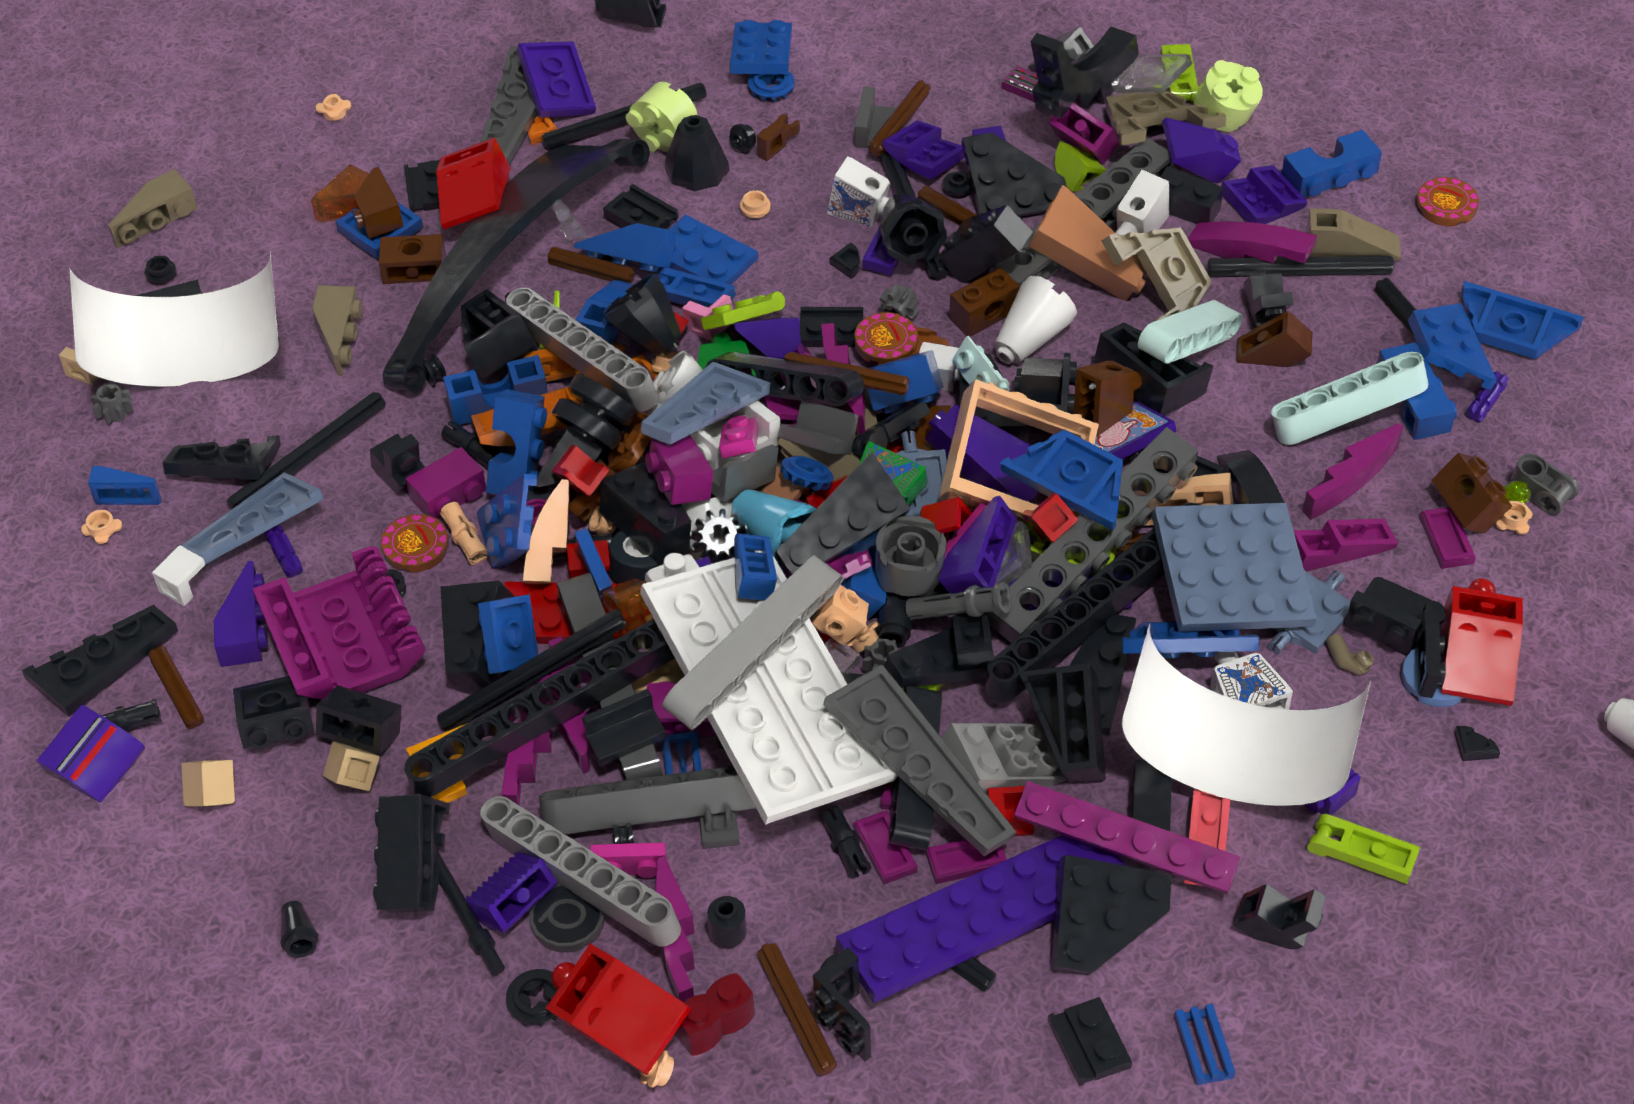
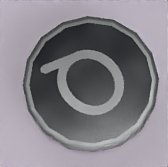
M558 883L530 909V926L539 943L546 949L559 953L576 952L583 949L584 945H587L589 942L593 943L599 938L605 926V913Z

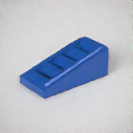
M92 466L88 485L96 505L161 504L162 498L155 478L104 466Z
M735 534L734 551L738 597L765 601L775 591L777 583L770 537ZM745 550H750V551H762V553H759V552H749V551H745Z

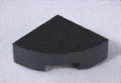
M852 242L829 258L830 265L850 279H853L859 272V251Z
M1455 727L1454 732L1462 761L1499 758V748L1491 738L1488 740L1483 735L1474 732L1475 729L1472 727Z

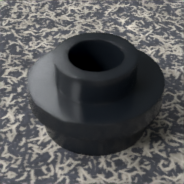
M739 123L731 127L729 141L734 149L744 154L755 146L756 135L751 126Z
M963 172L949 173L943 179V189L951 197H965L972 190L970 176Z
M159 255L147 261L144 272L149 282L163 284L175 277L176 267L168 257Z

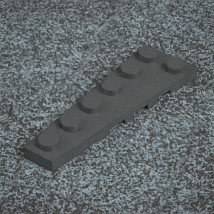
M514 46L509 48L503 67V76L497 85V95L490 107L491 114L489 120H486L483 129L484 134L479 142L481 143L495 137L509 165L538 115L517 53V47Z
M883 665L878 666L825 697L823 702L825 708L983 856L1013 839L1016 834L1014 828Z

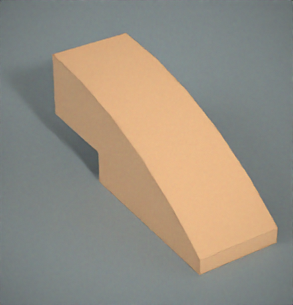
M1230 473L1209 474L1191 477L1187 482L1181 480L1175 486L1176 491L1166 504L1163 505L1160 502L1157 506H1181L1190 502L1199 505L1233 504ZM1133 491L1139 496L1147 495L1142 491ZM1152 517L1144 526L1154 525Z
M569 480L560 481L539 514L531 534L530 549L527 551L525 558L524 584H551L553 552L567 553Z

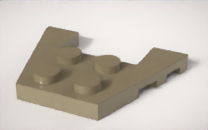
M1160 88L1106 97L1105 108L1121 146L1145 142L1148 126H1163L1162 121L1165 118L1178 121L1188 120L1194 125L1210 129L1226 127L1225 114L1217 112L1215 116L1207 113L1208 107L1201 104L1186 105V98Z
M1181 227L1151 230L1148 233L1129 232L1126 235L1111 234L1101 240L1115 265L1134 254L1139 258L1142 268L1147 272L1157 290L1158 296L1163 300L1168 309L1166 313L1152 322L1197 306L1212 283Z

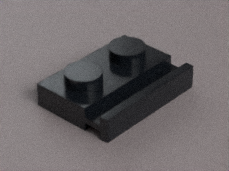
M440 160L417 163L418 167L411 168L408 165H404L409 207L413 213L416 210L424 209V211L440 209L436 172Z
M634 184L630 185L629 191H623L603 207L604 217L621 227L639 223L667 229L672 220L676 221L679 219L678 209Z
M800 307L801 343L805 347H824L821 324L834 323L837 346L848 345V347H855L854 334L857 325L863 320V307Z
M1100 997L1066 1008L1064 1012L1056 1015L1054 1013L1048 1014V1023L1079 1086L1132 1067V1060Z

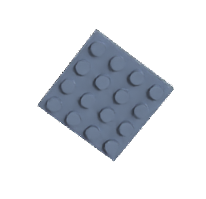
M1286 503L1154 507L1151 516L1179 632L1314 626L1317 617Z

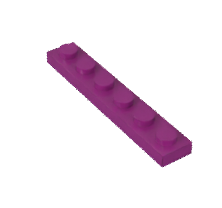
M1029 781L1025 785L1014 814L1015 818L1227 895L1240 862V856Z

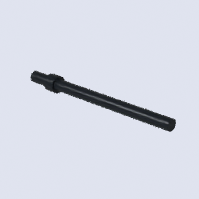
M436 850L434 865L441 867L438 882L470 936L468 942L475 954L481 955L491 974H500L505 969V966L494 948L495 941L488 929L482 928L439 851Z

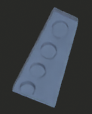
M712 362L642 421L641 434L671 445L768 395L770 392V382Z
M284 472L181 546L202 557L205 564L211 563L216 558L324 500V497L319 488Z

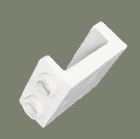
M756 400L690 434L712 470H715L727 462L749 454L746 453L722 459L719 443L723 424H726L729 419L737 416H746L747 419L756 417L759 428L756 445L757 451L771 444L779 445L777 441L780 439L778 437L780 417Z

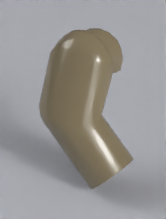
M1333 634L1327 638V646L1338 667L1357 675L1365 674L1369 671V667L1373 665L1374 659L1368 651L1360 650L1356 654L1349 652L1341 634Z

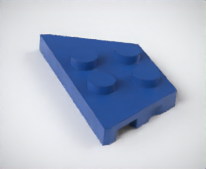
M1464 281L1461 290L1465 312L1480 343L1533 359L1538 358L1579 330L1584 316Z
M1457 303L1412 312L1408 323L1425 361L1438 367H1443L1462 378L1468 372L1481 379V387L1488 390L1493 388L1497 379L1462 304Z
M1064 429L1050 436L1047 441L1038 442L1028 447L1027 453L1013 460L1007 457L1000 463V469L1005 474L1047 496L1057 493L1069 508L1112 531L1115 529L1123 460Z
M523 474L477 511L478 522L492 568L507 567L530 549L534 506L526 505L528 488L537 485V474Z
M1176 621L1142 622L1136 629L1130 632V638H1122L1123 654L1141 653L1150 624L1152 641L1158 652L1165 658H1176L1180 656V653L1194 652V655L1199 657L1215 656V652L1259 651V637L1257 635L1239 636V630L1179 632Z

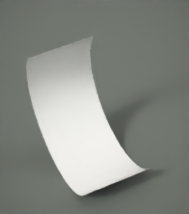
M271 253L266 267L249 280L214 292L179 297H141L105 291L83 282L70 269L76 362L85 371L97 377L140 386H181L196 381L216 382L251 372L269 362L278 351L279 343Z
M1149 624L1122 718V727L1127 741L1145 761L1167 776L1192 788L1222 798L1260 805L1292 806L1314 803L1339 792L1348 780L1371 681L1364 692L1355 699L1324 709L1286 710L1242 702L1209 690L1172 667L1155 647L1151 638Z

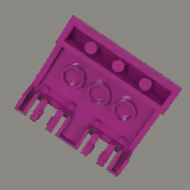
M370 546L352 553L355 571L292 593L286 577L253 588V593L297 695L323 699L337 685L363 693L403 678L424 655L426 648L415 626L408 625L411 622V617L392 577L386 576L388 568L377 547Z

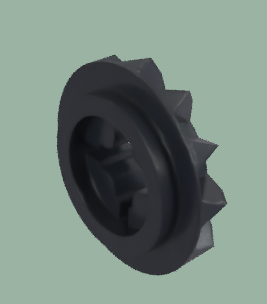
M545 969L529 970L520 974L511 982L506 993V1003L512 1018H517L524 1026L530 1023L537 1024L539 1027H542L543 1023L549 1020H557V1017L546 1009L558 991L552 984V971ZM544 989L543 995L546 1002L539 1001L536 1006L531 1008L532 1004L529 996L536 997Z

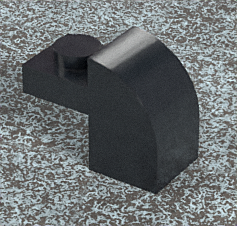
M1281 273L1251 276L1243 283L1246 305L1254 327H1259L1285 313L1286 310L1294 305L1292 292L1284 293Z
M397 433L370 449L372 469L395 492H399L407 487L405 478L425 468L420 461L419 442L412 434L401 438Z
M1265 884L1243 894L1234 926L1251 938L1286 949L1304 947L1308 932L1317 929L1323 919L1322 910L1326 896L1313 889L1295 898L1288 899L1270 885Z

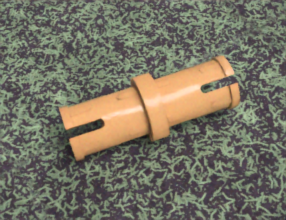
M451 502L446 504L441 509L440 515L451 530L453 542L462 548L471 565L486 560L488 557L487 549L478 538V529L474 523L469 522L459 503Z

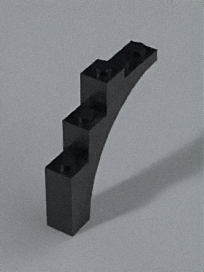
M1111 26L1100 41L1086 54L1070 62L1063 42L1036 33L1030 41L1038 82L1032 89L1036 109L1045 115H1053L1062 119L1072 103L1084 110L1090 101L1105 104L1106 97L1111 96L1139 55L1136 35Z

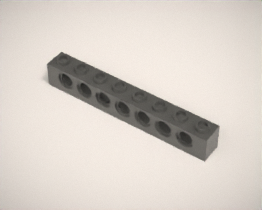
M1146 137L1145 142L1132 146L1125 156L1118 161H1114L1103 174L1093 178L1086 188L1081 192L1075 193V195L1106 225L1111 227L1117 222V208L1141 170L1161 177L1167 166L1174 168L1170 152ZM1038 224L1032 229L1033 233L1020 252L990 268L989 273L1002 268L1021 286L1029 276H1039L1048 280L1063 266L1028 246L1039 226Z
M1166 427L1122 471L1117 513L1124 515L1125 518H1117L1116 527L1112 531L1080 514L1077 517L1079 520L1055 540L1009 587L1012 597L1010 611L1006 614H1000L997 611L988 612L989 625L1012 643L1088 581L1087 577L1094 570L1097 573L1101 571L1110 560L1109 555L1116 547L1121 550L1131 539V532L1138 525L1143 527L1152 517L1151 514L1154 507L1160 502L1163 505L1166 504L1175 493V486L1181 480L1187 482L1197 470L1195 462L1198 450ZM1155 469H1164L1168 473H1159ZM1133 491H1142L1147 495L1139 496ZM1096 535L1101 537L1103 540L1094 541L1090 539L1089 536ZM1076 558L1080 560L1081 563L1072 564L1068 562L1067 559ZM1054 581L1059 586L1049 587L1044 582ZM1024 604L1034 605L1037 609L1028 611L1023 609L1021 606Z

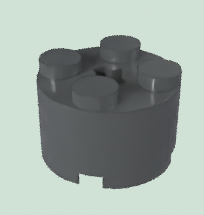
M902 516L896 518V523L888 527L886 524L880 529L876 538L875 573L882 590L902 596L928 597L933 594L934 589L940 584L938 578L944 566L946 555V538L943 533L940 534L935 529L933 522L919 516Z

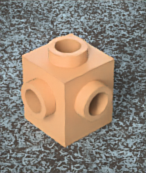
M840 585L833 596L812 615L811 622L821 633L827 634L844 646L866 627L869 604L854 591Z

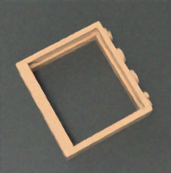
M975 379L963 393L938 499L944 501L959 497L971 511H974L980 503L988 505L995 496H1001L1017 517L1015 526L1020 528L1028 523L1021 514L1025 510L1033 511L1038 505L959 477L976 406L1052 434L1065 429L1092 444H1095L1099 424L1083 419L1082 415L1069 414L1058 410L1052 404L1039 403L1028 399L1020 392H1009L996 387L992 382L987 384ZM1069 508L1076 517L1079 516V512Z

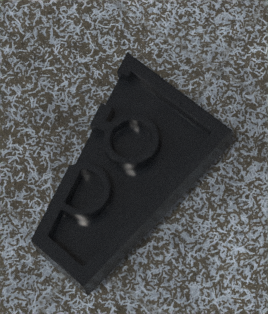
M267 436L268 442L250 444L249 438L237 439L235 444L219 447L216 442L174 446L162 462L164 474H174L180 477L206 476L212 479L238 478L243 481L259 480L280 448V436Z

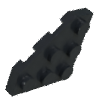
M994 133L962 138L961 144L979 214L1008 205L1019 218L1045 214L1061 186L1067 187L1063 176Z
M1070 855L1061 857L1051 969L1089 975L1170 911L1172 874Z

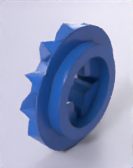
M790 71L789 74H751L748 79V87L752 91L753 97L760 96L762 101L771 98L775 102L777 97L786 99L788 93H793L795 85L794 76ZM775 80H776V85H772L771 87H768V86H767V85H771V84L774 83Z
M804 456L785 458L780 467V471L786 480H790L794 485H800L804 489L811 488L814 491L819 489L827 490L834 480V475L824 464Z

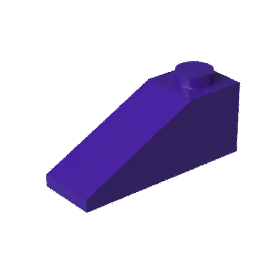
M995 496L948 552L938 580L949 593L964 592L973 585H977L980 588L994 586L1017 521V517L1001 496Z

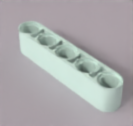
M1212 300L1151 322L1141 333L1138 340V348L1168 364L1229 340L1232 337L1231 335H1234L1239 330L1243 316L1224 304Z
M1417 352L1402 353L1278 403L1271 410L1278 441L1285 445L1296 444L1421 394L1429 385L1423 356Z

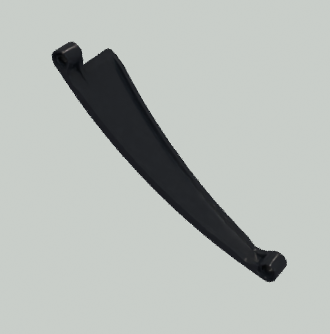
M616 139L603 146L559 145L534 160L506 184L499 210L475 218L438 268L418 303L401 341L384 368V384H387L394 390L419 391L424 386L426 380L423 357L427 345L439 334L471 287L500 253L546 209L579 184L607 168L613 161L619 166H644L650 156V149L646 141L642 139Z

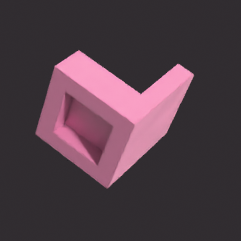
M722 295L709 308L689 301L682 308L685 319L689 320L687 323L688 330L712 341V337L715 334L722 333L731 324L704 330L701 318L713 315L712 308L731 304L733 309L730 296Z

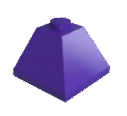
M1165 118L1162 121L1172 163L1213 183H1220L1241 162L1238 143L1232 136L1224 135L1214 129L1170 118Z
M798 317L733 323L734 329L767 357L784 359L785 354L789 352L796 353L794 350L801 344Z

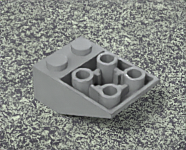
M951 723L942 736V740L986 795L988 788L1025 786L1027 781L1043 787H1049L1067 780L1061 772L1054 753L1039 724Z

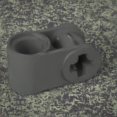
M1524 454L1519 458L1510 481L1512 489L1517 494L1537 505L1539 509L1551 516L1558 515L1563 510V504L1567 500L1574 499L1579 494V485L1572 476L1563 473L1536 454Z

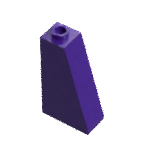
M956 404L947 413L941 410L928 424L932 429L925 438L936 450L945 449L947 460L960 407ZM974 415L961 473L971 482L1027 502H1031L1040 493L1034 488L1005 474L1000 469V463L1003 459L1009 457L1013 460L1027 453V448L1031 445Z

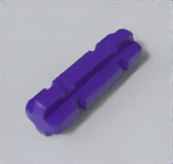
M1499 371L1493 372L1497 381L1491 390L1482 387L1475 397V401L1468 407L1467 418L1478 423L1484 420L1487 415L1486 412L1490 411L1499 398V393L1503 392L1507 386L1508 376L1506 374H1501Z
M278 524L265 531V537L268 543L271 544V549L279 564L283 567L285 575L292 578L303 572L302 563L298 556L295 555L296 552L287 535L283 533L284 530L281 524Z

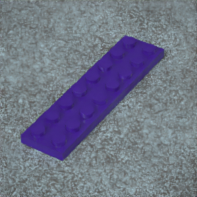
M1061 835L836 936L835 945L840 953L849 947L859 957V982L873 1003L960 964L971 957H975L1055 920L1060 858L1064 855L1126 865L1116 854Z

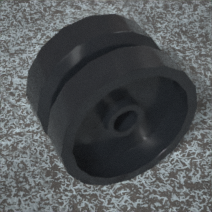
M576 373L567 389L570 395L579 401L581 405L570 399L560 398L551 414L564 425L591 442L614 452L622 439V435L608 421L622 427H629L638 414V410L601 384Z

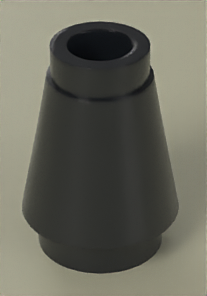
M289 901L281 907V947L289 956L295 958L311 954L316 948L319 938L318 933L308 917L303 904L299 901Z

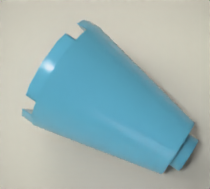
M752 489L741 492L732 503V515L736 513L739 516L737 522L739 524H746V532L749 535L770 537L773 556L782 568L783 566L775 556L776 550L816 510L814 506Z

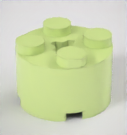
M1219 60L1210 68L1194 97V105L1201 104L1208 107L1207 113L1214 116L1217 112L1226 115V127L1216 128L1217 130L1225 132L1237 130L1238 127L1248 122L1262 98L1263 92L1259 81V73L1252 67H1244L1237 63Z
M667 82L654 84L631 106L626 114L627 123L633 127L640 139L646 141L652 152H655L657 149L668 152L678 124L684 117L697 115V110L686 93L681 89L674 91L669 88L671 84Z

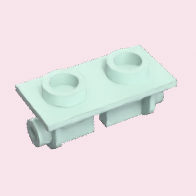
M966 336L951 360L969 385L975 379L987 384L992 382L996 387L1010 391L1008 380L1003 378L993 368L994 365L984 354V349L976 345L969 336Z

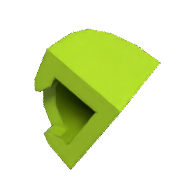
M1059 141L1055 152L1056 172L1065 178L1066 185L1072 192L1083 190V184L1092 181L1095 177H1099L1107 170L1086 152L1068 143Z

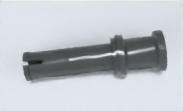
M997 582L993 587L985 588L973 585L960 593L909 598L906 602V613L910 620L967 613L972 617H980L985 612L993 611L1006 614L1011 609L1012 597L1010 589L1005 582Z

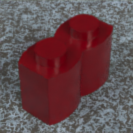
M738 973L729 974L718 979L708 988L706 994L693 996L683 1002L691 1010L676 1031V1037L691 1056L709 1051L719 1043L723 1035L741 1030L753 1019L755 1010L752 990Z

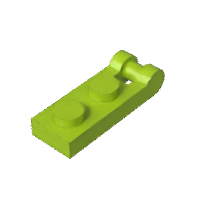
M1190 44L1161 45V58L1167 91L1186 98V101L1194 104V97L1200 86L1197 83Z
M776 291L767 294V296L759 295L734 302L735 309L731 308V304L712 308L713 315L701 318L703 329L708 330L779 311L785 306L784 295Z
M1322 814L1318 817L1315 825L1317 832L1310 837L1307 845L1309 852L1322 857L1330 856L1408 884L1420 851L1419 846L1332 815ZM1336 835L1341 837L1342 839L1340 842L1338 840L1332 839L1331 837Z

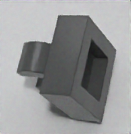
M725 808L724 813L711 814V810H706L704 815L700 816L703 849L740 845L736 811Z

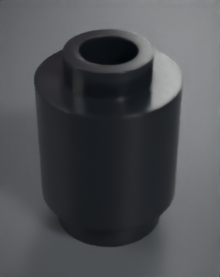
M894 594L886 597V604L879 609L876 633L880 639L896 640V646L899 648L904 646L910 638L913 620H910L906 613L907 597Z
M722 896L712 901L707 910L711 940L718 946L725 948L737 946L745 939L747 934L746 912L743 903L732 896Z

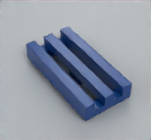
M585 528L575 532L577 547L588 573H591L602 605L614 601L612 584L589 531Z
M697 731L668 734L662 740L666 775L673 774L670 743L676 742L680 773L687 772L685 741H691L694 770H702Z
M1213 1003L1205 1005V1009L1200 1010L1198 1006L1191 1007L1189 1012H1184L1183 1009L1175 1010L1174 1018L1195 1084L1202 1085L1233 1079L1235 1077V1069ZM1203 1018L1207 1019L1223 1071L1218 1069L1204 1027ZM1188 1021H1193L1209 1070L1207 1074L1203 1073L1188 1027Z

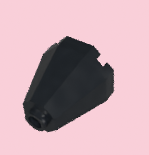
M595 0L596 10L601 12L604 18L650 28L662 27L666 4H661L660 0Z
M691 115L684 117L678 124L665 158V168L673 185L679 186L681 184L686 186V189L694 192L716 187L722 181L723 175L725 174L726 176L730 171L727 157L707 118Z
M905 193L891 196L884 205L881 220V232L887 254L907 265L917 263L916 260L924 258V260L934 258L948 238L946 228L944 227V215L941 210L920 198Z
M649 274L625 291L627 294L621 299L620 297L616 298L601 314L610 326L655 355L663 353L666 356L680 344L677 340L682 335L664 284L656 274Z

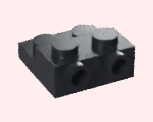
M289 676L233 689L236 721L243 749L250 747L262 749L271 742L283 739L299 740L306 734L315 732L308 697L297 695Z

